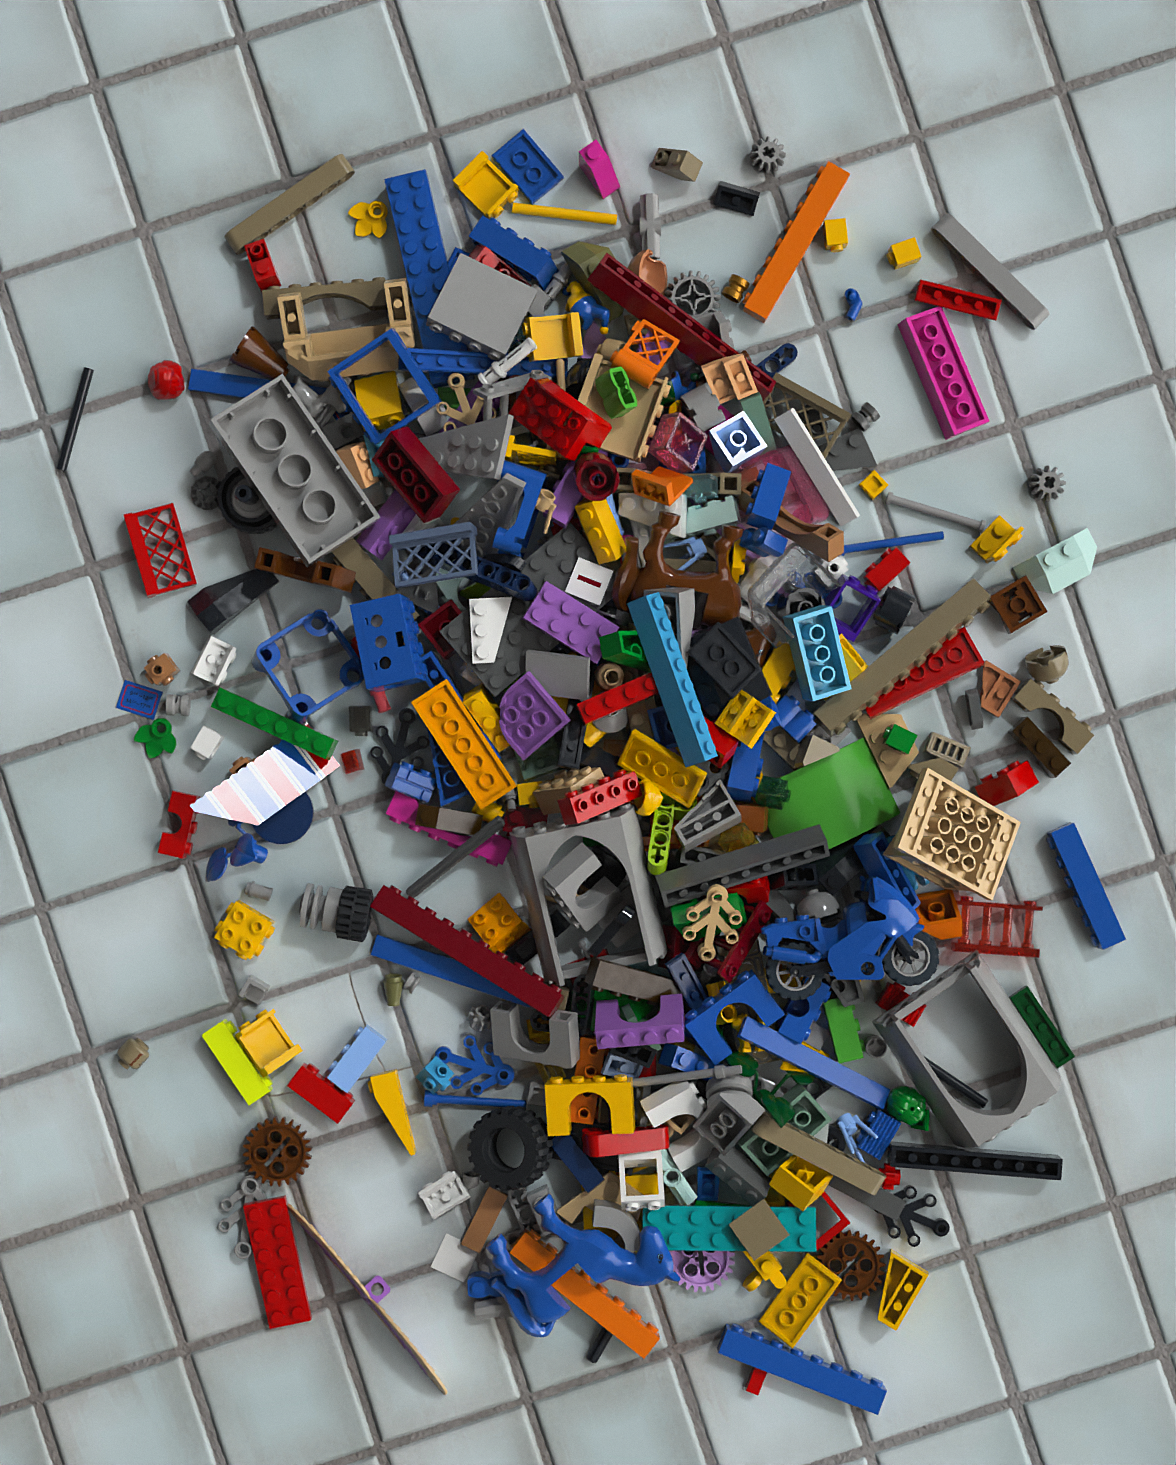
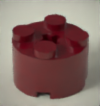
M599 452L583 454L579 457L573 468V480L579 492L589 500H605L618 488L619 474L617 468L605 454ZM596 474H599V475H600V476H596L595 479L592 478V477L595 476Z

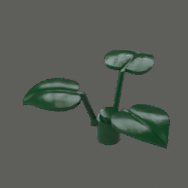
M732 1050L733 1053L724 1060L729 1066L741 1065L742 1073L740 1075L744 1077H752L754 1075L753 1099L765 1111L767 1110L774 1121L782 1128L793 1118L795 1109L786 1099L775 1097L774 1094L789 1077H792L797 1084L808 1085L813 1082L815 1076L805 1072L785 1070L787 1074L771 1092L766 1089L757 1091L759 1073L756 1069L759 1066L758 1062L746 1052Z

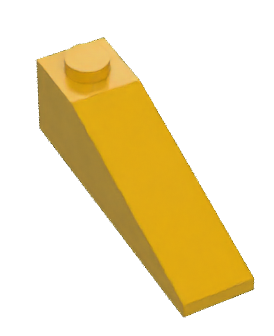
M397 1069L371 1075V1080L368 1081L370 1093H374L376 1101L409 1154L415 1155L416 1147Z

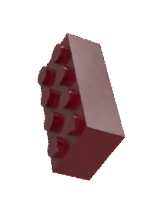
M408 426L390 431L371 459L423 523L441 517L460 491V488Z

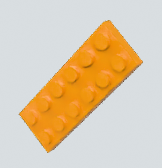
M445 679L411 702L481 810L517 787L448 679Z

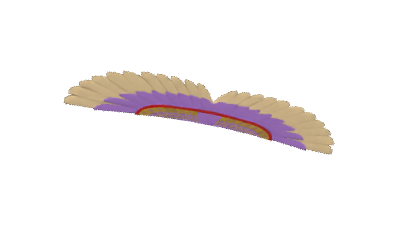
M288 1204L289 1211L297 1219L301 1227L324 1251L323 1253L368 1304L402 1347L410 1353L424 1373L446 1395L448 1391L434 1372L435 1370L426 1362V1359L417 1351V1348L409 1341V1338L378 1304L390 1292V1287L381 1276H375L365 1286L361 1284L356 1275L346 1266L333 1248L327 1244L313 1225L309 1224L297 1209ZM374 1283H380L383 1286V1292L379 1296H375L371 1292V1287Z

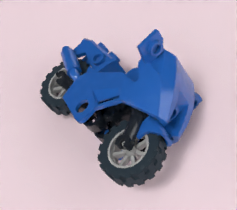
M859 876L860 890L854 892V897L859 899V902L845 906L843 909V920L832 928L822 927L819 918L809 919V915L796 916L794 921H788L787 917L774 919L775 923H770L760 928L761 934L765 935L766 946L763 947V955L768 956L765 975L769 986L779 996L794 1001L812 996L820 988L824 973L827 972L830 976H835L836 980H880L884 977L885 972L891 980L901 985H921L935 974L937 964L939 965V950L930 935L922 931L924 925L917 923L920 918L909 901L893 886L876 876H869L866 879L864 876ZM783 937L807 941L812 947L799 942H787L781 946L778 944ZM913 941L917 942L922 947L914 951L912 949ZM882 944L883 946L882 949H880L879 956H877L876 952ZM895 950L898 951L900 956L894 957ZM923 950L925 952V960L920 959L918 955ZM894 960H902L904 962L900 969L896 966ZM783 961L787 968L784 971H779V966ZM915 961L924 963L919 970H916ZM865 963V968L861 970L862 964ZM907 964L911 965L912 973L903 972ZM790 974L784 984L779 975ZM793 977H795L798 987L788 986ZM809 977L807 982L801 985L799 978Z

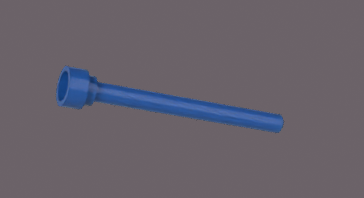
M425 1090L424 1107H433L437 1103L490 1107L522 1106L526 1108V1100L438 1095V1092L433 1095L429 1090Z

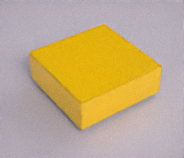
M875 470L859 484V487L872 500L888 486Z

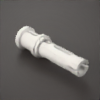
M528 337L499 362L494 361L488 370L484 373H479V380L484 385L493 384L500 378L504 379L507 372L513 366L537 349V345Z

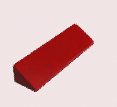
M921 279L918 281L914 299L915 301L994 321L997 320L1002 302L1000 299Z

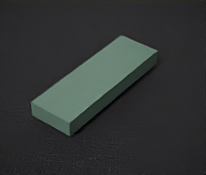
M760 392L740 399L742 410L767 445L760 456L776 451V444Z

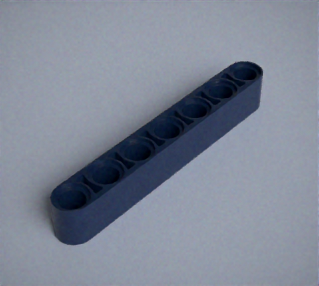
M442 543L437 551L444 556L451 546ZM424 546L417 555L424 559L431 549L428 546ZM455 549L448 560L456 564L463 554ZM435 552L427 563L436 566L442 557ZM478 556V575L465 577L523 601H531L537 595V588L527 575ZM466 557L459 568L462 571L472 570V568L469 569L471 561ZM446 561L441 568L450 571L453 566Z

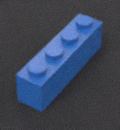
M878 832L864 835L853 845V848L868 876H876L893 886L916 909L921 902L901 865L883 855L889 846L884 833Z

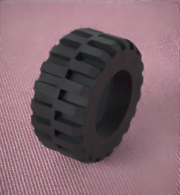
M506 1106L492 1110L481 1116V1120L476 1121L473 1126L476 1130L471 1131L468 1137L471 1139V1143L467 1144V1150L471 1151V1156L468 1159L470 1163L473 1162L475 1167L472 1169L475 1174L479 1173L481 1175L480 1180L483 1183L490 1182L489 1187L493 1189L500 1188L501 1191H509L533 1184L534 1181L539 1180L543 1176V1171H546L550 1165L547 1160L552 1159L553 1152L550 1151V1147L553 1146L552 1139L549 1140L547 1128H544L542 1125L544 1124L541 1117L535 1118V1112L532 1110L526 1111V1108L522 1106ZM504 1128H509L516 1132L524 1145V1157L517 1168L506 1165L500 1159L497 1152V1138Z

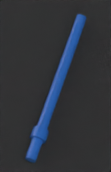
M943 531L844 545V553L841 556H844L845 553L943 540L944 534Z

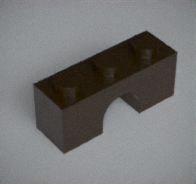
M1022 717L1007 731L1021 747L1026 748L1036 758V763L1050 778H1056L1071 764L1028 717Z

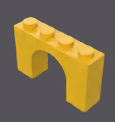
M625 1074L615 1075L614 1078L596 1075L593 1076V1079H584V1076H573L571 1079L563 1080V1077H551L545 1083L548 1136L570 1135L572 1131L571 1101L577 1095L585 1092L596 1093L607 1101L611 1111L612 1134L634 1133L636 1126L633 1077H627Z

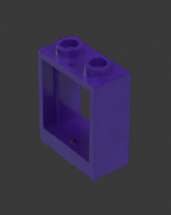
M842 574L824 602L826 606L833 607L846 585L868 597L851 625L835 618L838 634L842 633L845 638L854 642L881 602V599L874 587L870 585L865 587L860 584L861 581L852 575L847 577Z

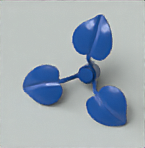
M228 819V824L232 827L236 825V829L243 835L239 838L232 853H226V848L220 847L213 852L206 868L208 882L216 881L224 874L229 857L231 865L235 867L246 865L252 861L261 864L267 858V848L256 844L257 840L253 838L252 834L246 833L241 828V824L244 822Z

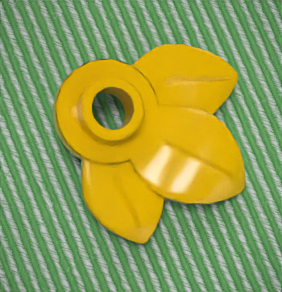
M373 201L370 204L360 202L354 205L348 212L351 217L358 220L355 227L356 236L365 237L373 232L377 238H381L387 230L385 219L388 215V209L383 202ZM380 209L381 214L375 215L374 211Z

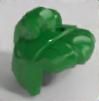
M897 1086L888 1095L886 1102L887 1112L897 1121H902L908 1125L917 1124L925 1117L926 1098L913 1087Z

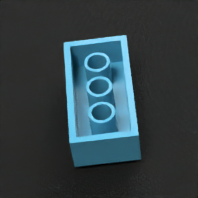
M819 605L784 616L783 620L802 698L804 700L816 701L850 690V680L832 606Z

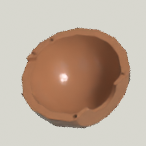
M650 249L642 250L631 259L628 269L664 296L668 280L666 265L662 261L650 258L649 256L653 255Z

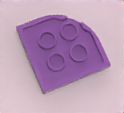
M530 671L526 672L506 691L500 703L499 724L507 742L523 761L571 721Z

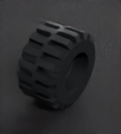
M345 886L341 893L336 917L335 933L337 938L358 942L365 940L372 914L370 905L373 902V892L371 889Z

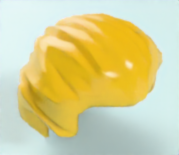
M643 779L639 782L643 796L634 799V803L638 808V811L635 810V812L642 816H649L661 805L663 796L659 788L651 780Z

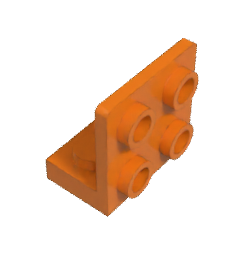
M658 466L651 474L637 469L631 474L634 494L669 507L693 483L692 477Z

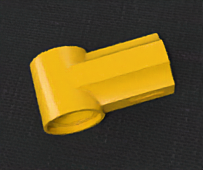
M725 981L706 985L709 997H714L720 993L719 990L726 985ZM732 1004L725 1006L718 1014L716 1024L723 1025L733 1022L737 1017L736 1008Z

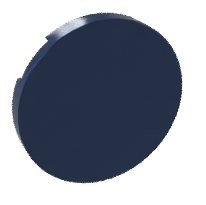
M305 791L261 824H252L258 835L268 842L275 844L295 842L304 836L312 825L314 817L312 800Z

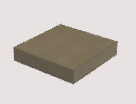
M764 1199L728 1224L754 1261L789 1236Z

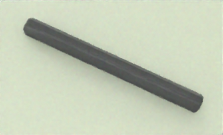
M500 816L495 817L409 886L406 893L415 898L504 827L505 821Z

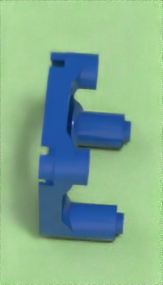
M504 460L501 478L508 473L526 482V485L521 495L524 498L515 524L509 529L498 527L492 547L499 549V554H515L523 559L525 553L520 552L521 547L527 549L539 513L535 506L541 489H547L548 479L545 473Z
M322 609L307 614L262 642L257 647L252 658L253 668L267 675L288 708L287 717L300 724L304 723L309 716L349 690L358 687L364 680L360 658L334 620L330 619L328 613ZM314 619L321 620L323 628L320 630L314 629L311 621ZM301 625L304 626L308 633L317 637L333 632L351 658L342 665L339 673L340 680L345 687L318 704L306 694H296L289 697L271 670L280 661V650L275 642ZM349 671H354L358 674L359 680L357 682L348 680L347 673Z

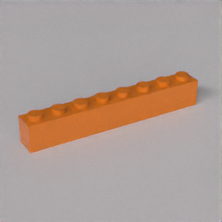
M829 161L825 167L821 165L815 176L818 178L815 185L810 184L805 193L808 196L804 203L800 202L794 212L797 214L795 220H789L784 229L787 232L783 239L779 238L773 248L776 250L774 256H768L763 267L766 269L763 275L758 274L752 285L755 288L752 294L748 292L743 299L742 304L745 305L743 308L745 313L765 323L850 176L849 172Z
M525 1228L510 1247L509 1253L534 1272L546 1267L557 1256L558 1249L549 1242L546 1245L540 1240L541 1236L533 1229L529 1231ZM573 1266L551 1285L643 1359L659 1341V1329L651 1322L645 1323L641 1320L642 1316L636 1310L631 1309L630 1311L624 1306L625 1302L616 1295L612 1297L607 1293L608 1289L602 1283L596 1284L583 1269L579 1271Z

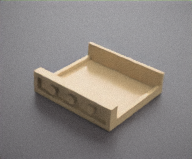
M595 353L578 401L612 426L611 431L599 449L640 463L642 457L646 458L650 447L646 445L648 438H653L657 427L653 425L656 417L660 418L664 407L660 405L663 397H668L671 388L668 385V378L665 377V380L656 378L649 389L628 378L629 387L633 390L637 399V407L622 417L611 419L604 408L603 398L597 391L595 379L611 369L612 363L604 360L603 355Z

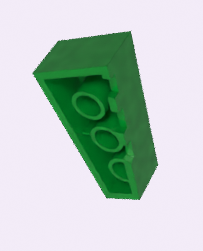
M617 631L599 637L603 659L648 673L651 672L637 631Z

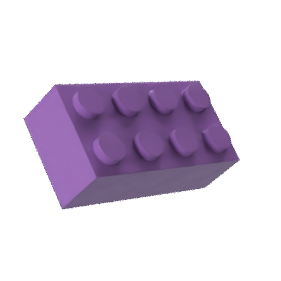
M547 581L543 583L521 618L578 655L590 657L592 664H597L602 656L599 637L617 632L619 629L617 625Z

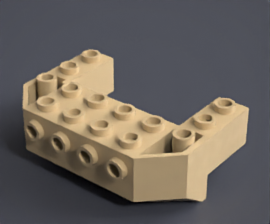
M406 278L385 280L384 282L390 323L307 334L301 292L279 294L277 299L287 362L312 381L318 380L323 382L329 381L328 377L330 375L327 371L391 328L397 331L407 348H413L415 336ZM387 341L340 374L345 378L359 374L360 376H368L374 372H392L398 368V353L390 341Z

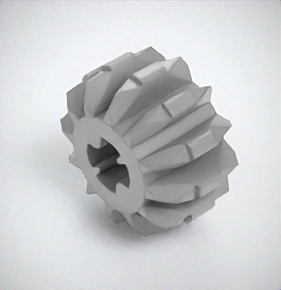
M769 136L766 137L765 142L761 138L758 139V145L753 144L752 150L754 152L750 153V158L754 159L752 165L756 166L759 164V172L766 168V174H769L770 168L775 172L778 171V165L783 166V158L786 156V153L782 151L784 145H777V138L770 142ZM764 153L772 154L771 158L769 156L764 157Z
M1046 465L1044 471L1038 468L1036 469L1037 474L1031 475L1034 481L1030 482L1029 486L1035 487L1031 494L1033 495L1038 492V500H1041L1043 497H1045L1046 502H1049L1051 497L1056 500L1059 498L1058 493L1062 494L1064 492V489L1060 486L1065 485L1066 481H1060L1064 474L1060 473L1057 475L1058 468L1054 467L1050 471L1049 465ZM1049 480L1051 484L1045 487L1044 483Z

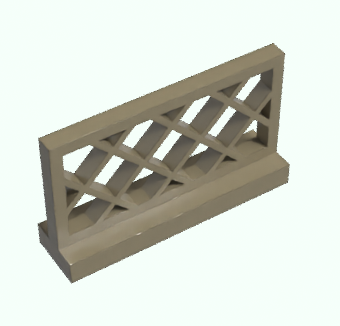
M775 373L773 379L776 381V384L763 401L765 408H772L774 418L768 420L771 429L783 435L777 423L776 426L770 423L775 421L774 419L777 417L774 406L786 403L787 410H790L788 401L800 400L803 409L796 411V413L804 412L807 423L804 426L808 427L809 434L813 440L826 437L828 445L825 451L821 452L826 459L852 414L786 377ZM776 387L783 391L784 400L773 403L771 395ZM786 393L789 394V395H791V396H793V397L787 398ZM818 410L821 420L809 423L807 411ZM834 419L840 422L836 431L827 432L825 421ZM822 423L825 434L813 437L810 426Z

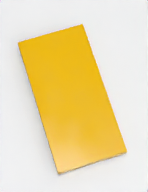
M636 729L631 732L617 765L628 772L635 771L636 776L641 780H651L659 788V791L687 808L692 806L707 775V772L695 765L685 767L682 757Z
M807 1253L786 1282V1286L781 1289L758 1322L793 1349L842 1279Z

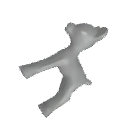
M297 376L293 390L313 419L327 404L332 405L338 413L346 411V405L340 398L342 393L338 387L334 388L331 384L323 394L318 395L307 384L303 383L300 376ZM343 378L347 385H349V383L351 382V378Z

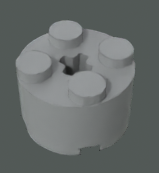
M707 382L680 397L686 413L689 414L690 421L698 434L726 421L722 410H718L720 406L719 400L715 394L711 396L712 391Z

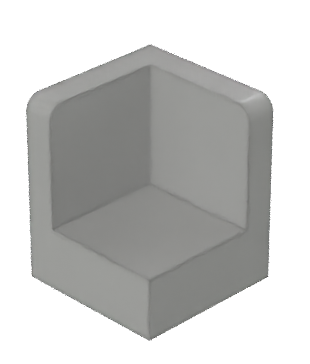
M252 975L248 977L238 996L241 998L246 997L260 1005L270 985Z

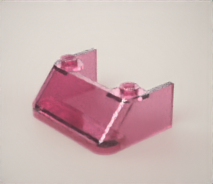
M790 445L771 450L740 466L739 472L753 468L761 463L765 467L767 463L791 471L790 480L803 505L796 509L792 515L801 521L813 525H818L828 518V505Z

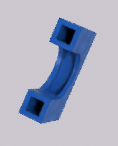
M752 969L739 974L735 982L724 985L719 990L720 993L714 997L706 998L702 1002V1006L696 1010H690L685 1015L684 1025L714 1065H717L733 1053L716 1028L717 1016L725 1006L738 1002L745 1003L756 1011L767 1027L785 1015Z

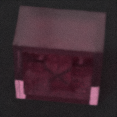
M680 411L665 414L661 417L648 452L672 471L681 474L693 472L708 435Z

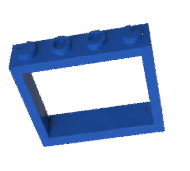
M394 328L389 329L327 371L330 375L328 378L334 388L338 387L342 393L340 395L341 400L346 406L350 405L354 412L352 414L354 420L358 425H363L366 430L364 435L371 443L374 442L375 445L384 441L390 431L405 427L442 402ZM387 341H390L429 402L379 434L340 373Z

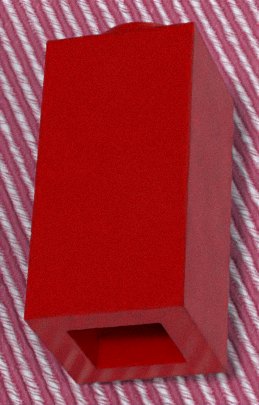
M897 547L893 550L888 548L880 556L882 560L877 565L873 562L865 570L867 573L863 577L865 586L870 585L879 592L911 563Z

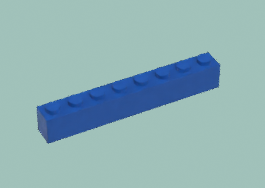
M725 1325L717 1346L719 1354L876 1415L879 1414L887 1393L881 1380L871 1377V1380L864 1378L863 1374L856 1370L846 1371L842 1365L835 1362L828 1364L823 1362V1358L814 1354L810 1357L803 1354L804 1351L799 1348L793 1347V1349L784 1347V1343L776 1339L766 1340L758 1332L752 1331V1333H748L740 1325Z

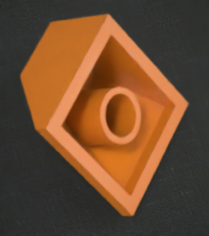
M945 889L917 894L921 904L915 911L920 918L918 924L924 925L922 931L940 940L962 936V918L953 890Z

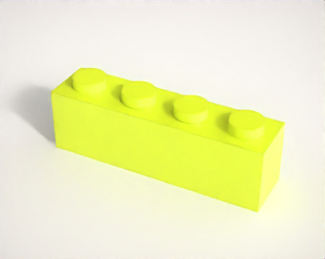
M224 1019L203 1033L202 1037L247 1104L251 1105L273 1089L271 1086L273 1082L268 1075L262 1077L235 1037L237 1028L232 1021L228 1022L227 1019Z

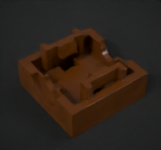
M1026 575L991 595L990 604L1000 615L1003 626L1008 634L1013 633L1048 612ZM1027 616H1030L1029 618L1019 623L1020 620L1024 619Z

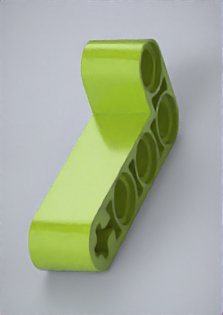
M663 792L661 793L663 800L654 812L648 851L647 868L651 874L659 875L666 871L673 821H681L697 805L696 799L691 809L686 810L683 808L684 805ZM667 803V804H669L670 806L665 807V806H662V804ZM665 822L667 825L662 826L658 823ZM662 841L664 844L659 845L655 842ZM656 856H660L659 863H655Z

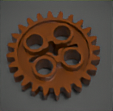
M275 1116L271 1123L266 1118L265 1125L261 1122L257 1124L259 1130L256 1128L250 1130L254 1136H246L250 1143L243 1145L244 1148L248 1149V1151L243 1153V1156L249 1157V1159L244 1164H251L252 1167L248 1172L256 1171L257 1173L254 1178L256 1179L261 1176L262 1184L268 1179L270 1186L277 1181L278 1186L281 1187L283 1180L289 1185L291 1177L297 1181V1173L303 1175L305 1171L302 1167L308 1168L310 1165L305 1160L312 1158V1155L307 1152L311 1151L313 1147L306 1145L310 1142L311 1138L304 1139L303 1136L307 1131H299L301 1124L294 1127V1119L286 1123V1117H283L281 1122H279L277 1116ZM272 1132H279L282 1136V1140H273L271 1136ZM287 1137H290V1141L285 1145L281 1152L274 1158V1160L268 1166H266L265 1162L275 1152V1149H277ZM288 1146H296L298 1154L291 1155L288 1152ZM258 1148H265L268 1156L265 1158L259 1156ZM274 1162H281L284 1165V1170L277 1171L274 1168Z
M851 1230L847 1231V1236H844L842 1231H840L839 1238L834 1236L832 1242L826 1243L827 1248H820L823 1255H817V1258L822 1260V1264L829 1270H831L829 1265L832 1260L837 1259L841 1262L840 1270L832 1271L837 1276L847 1267L845 1263L847 1260L853 1261L860 1251H864V1254L854 1263L856 1268L854 1270L848 1269L841 1278L842 1281L834 1291L835 1297L840 1292L842 1293V1300L846 1298V1295L850 1296L851 1301H853L854 1295H857L861 1300L863 1292L870 1296L868 1289L877 1290L874 1285L875 1282L882 1283L878 1275H885L880 1270V1267H884L886 1264L879 1262V1259L883 1258L884 1255L877 1254L880 1246L873 1248L874 1239L869 1242L866 1241L867 1234L860 1238L859 1231H856L854 1236H852ZM847 1244H853L856 1247V1252L851 1256L846 1255L844 1252V1247ZM863 1259L871 1261V1268L867 1271H863L860 1268V1262ZM852 1274L857 1277L856 1285H846L845 1279L848 1275Z

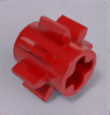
M884 1163V1168H878L880 1172L886 1175L882 1183L884 1190H894V1185H900V1169L890 1167L888 1163Z

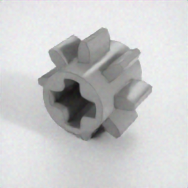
M479 1005L477 1008L472 1006L466 1018L467 1021H470V1027L479 1032L484 1030V1028L489 1030L491 1026V1009L484 1005Z

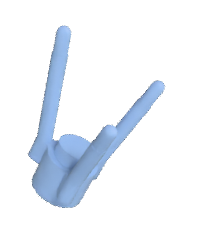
M693 536L685 540L663 545L664 548L689 544V546H686L689 553L678 559H688L689 557L692 559L677 570L684 571L694 562L703 558L704 554L708 553L701 537L695 539Z
M850 1113L843 1114L837 1119L836 1123L843 1134L850 1153H855L858 1160L864 1162L852 1137V1134L858 1129L856 1127L857 1124L874 1139H877L878 1136L857 1115L852 1117Z

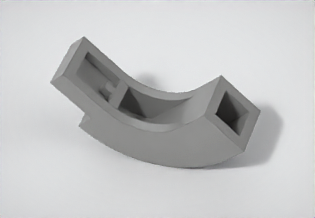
M594 1199L593 1227L615 1230L624 1240V1249L637 1254L640 1247V1228L632 1214L626 1209H622L621 1205L615 1202Z

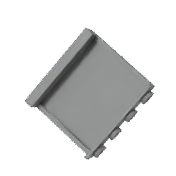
M460 253L428 316L427 326L436 333L448 335L454 342H462L468 345L471 350L481 351L487 354L490 359L499 361L507 355L530 306L536 298L538 290Z

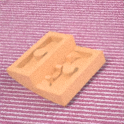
M743 353L724 357L701 366L711 388L712 395H716L720 404L736 397L740 400L758 392Z

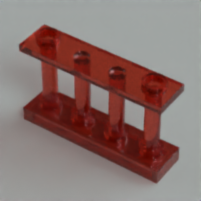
M961 896L960 900H956L957 905H962V936L958 938L957 942H951L952 951L972 953L978 950L982 954L1039 958L1040 949L1034 948V944H1032L1034 910L1043 911V907L1037 905V901L1024 900V904L973 901V897ZM971 906L983 907L982 932L979 943H970L971 939H968ZM992 907L1004 908L1003 935L1000 945L991 944L992 941H990ZM1013 909L1025 910L1024 939L1021 946H1013V942H1011Z

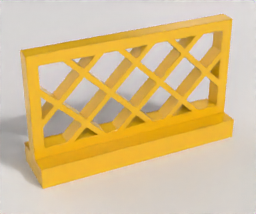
M509 436L504 460L538 467L546 466V464L557 466L556 451L516 444L515 436Z

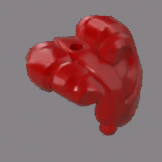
M163 360L162 363L159 362L150 368L148 386L156 399H175L185 390L182 367L178 363Z

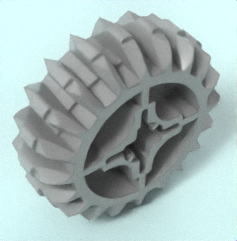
M689 271L688 277L682 272L680 274L681 280L675 276L673 278L675 284L669 283L668 288L670 290L665 291V295L670 297L667 299L675 305L686 306L691 317L716 312L715 309L720 308V303L715 302L721 299V295L715 294L719 291V287L712 288L715 281L707 282L709 277L707 274L700 278V271L697 272L696 276H693V272ZM695 284L704 288L708 295L699 293L696 290ZM688 285V292L686 294L675 297L681 287ZM691 290L692 295L695 296V298H697L694 303V307L692 303L688 301L691 296ZM710 302L704 312L697 314V306Z

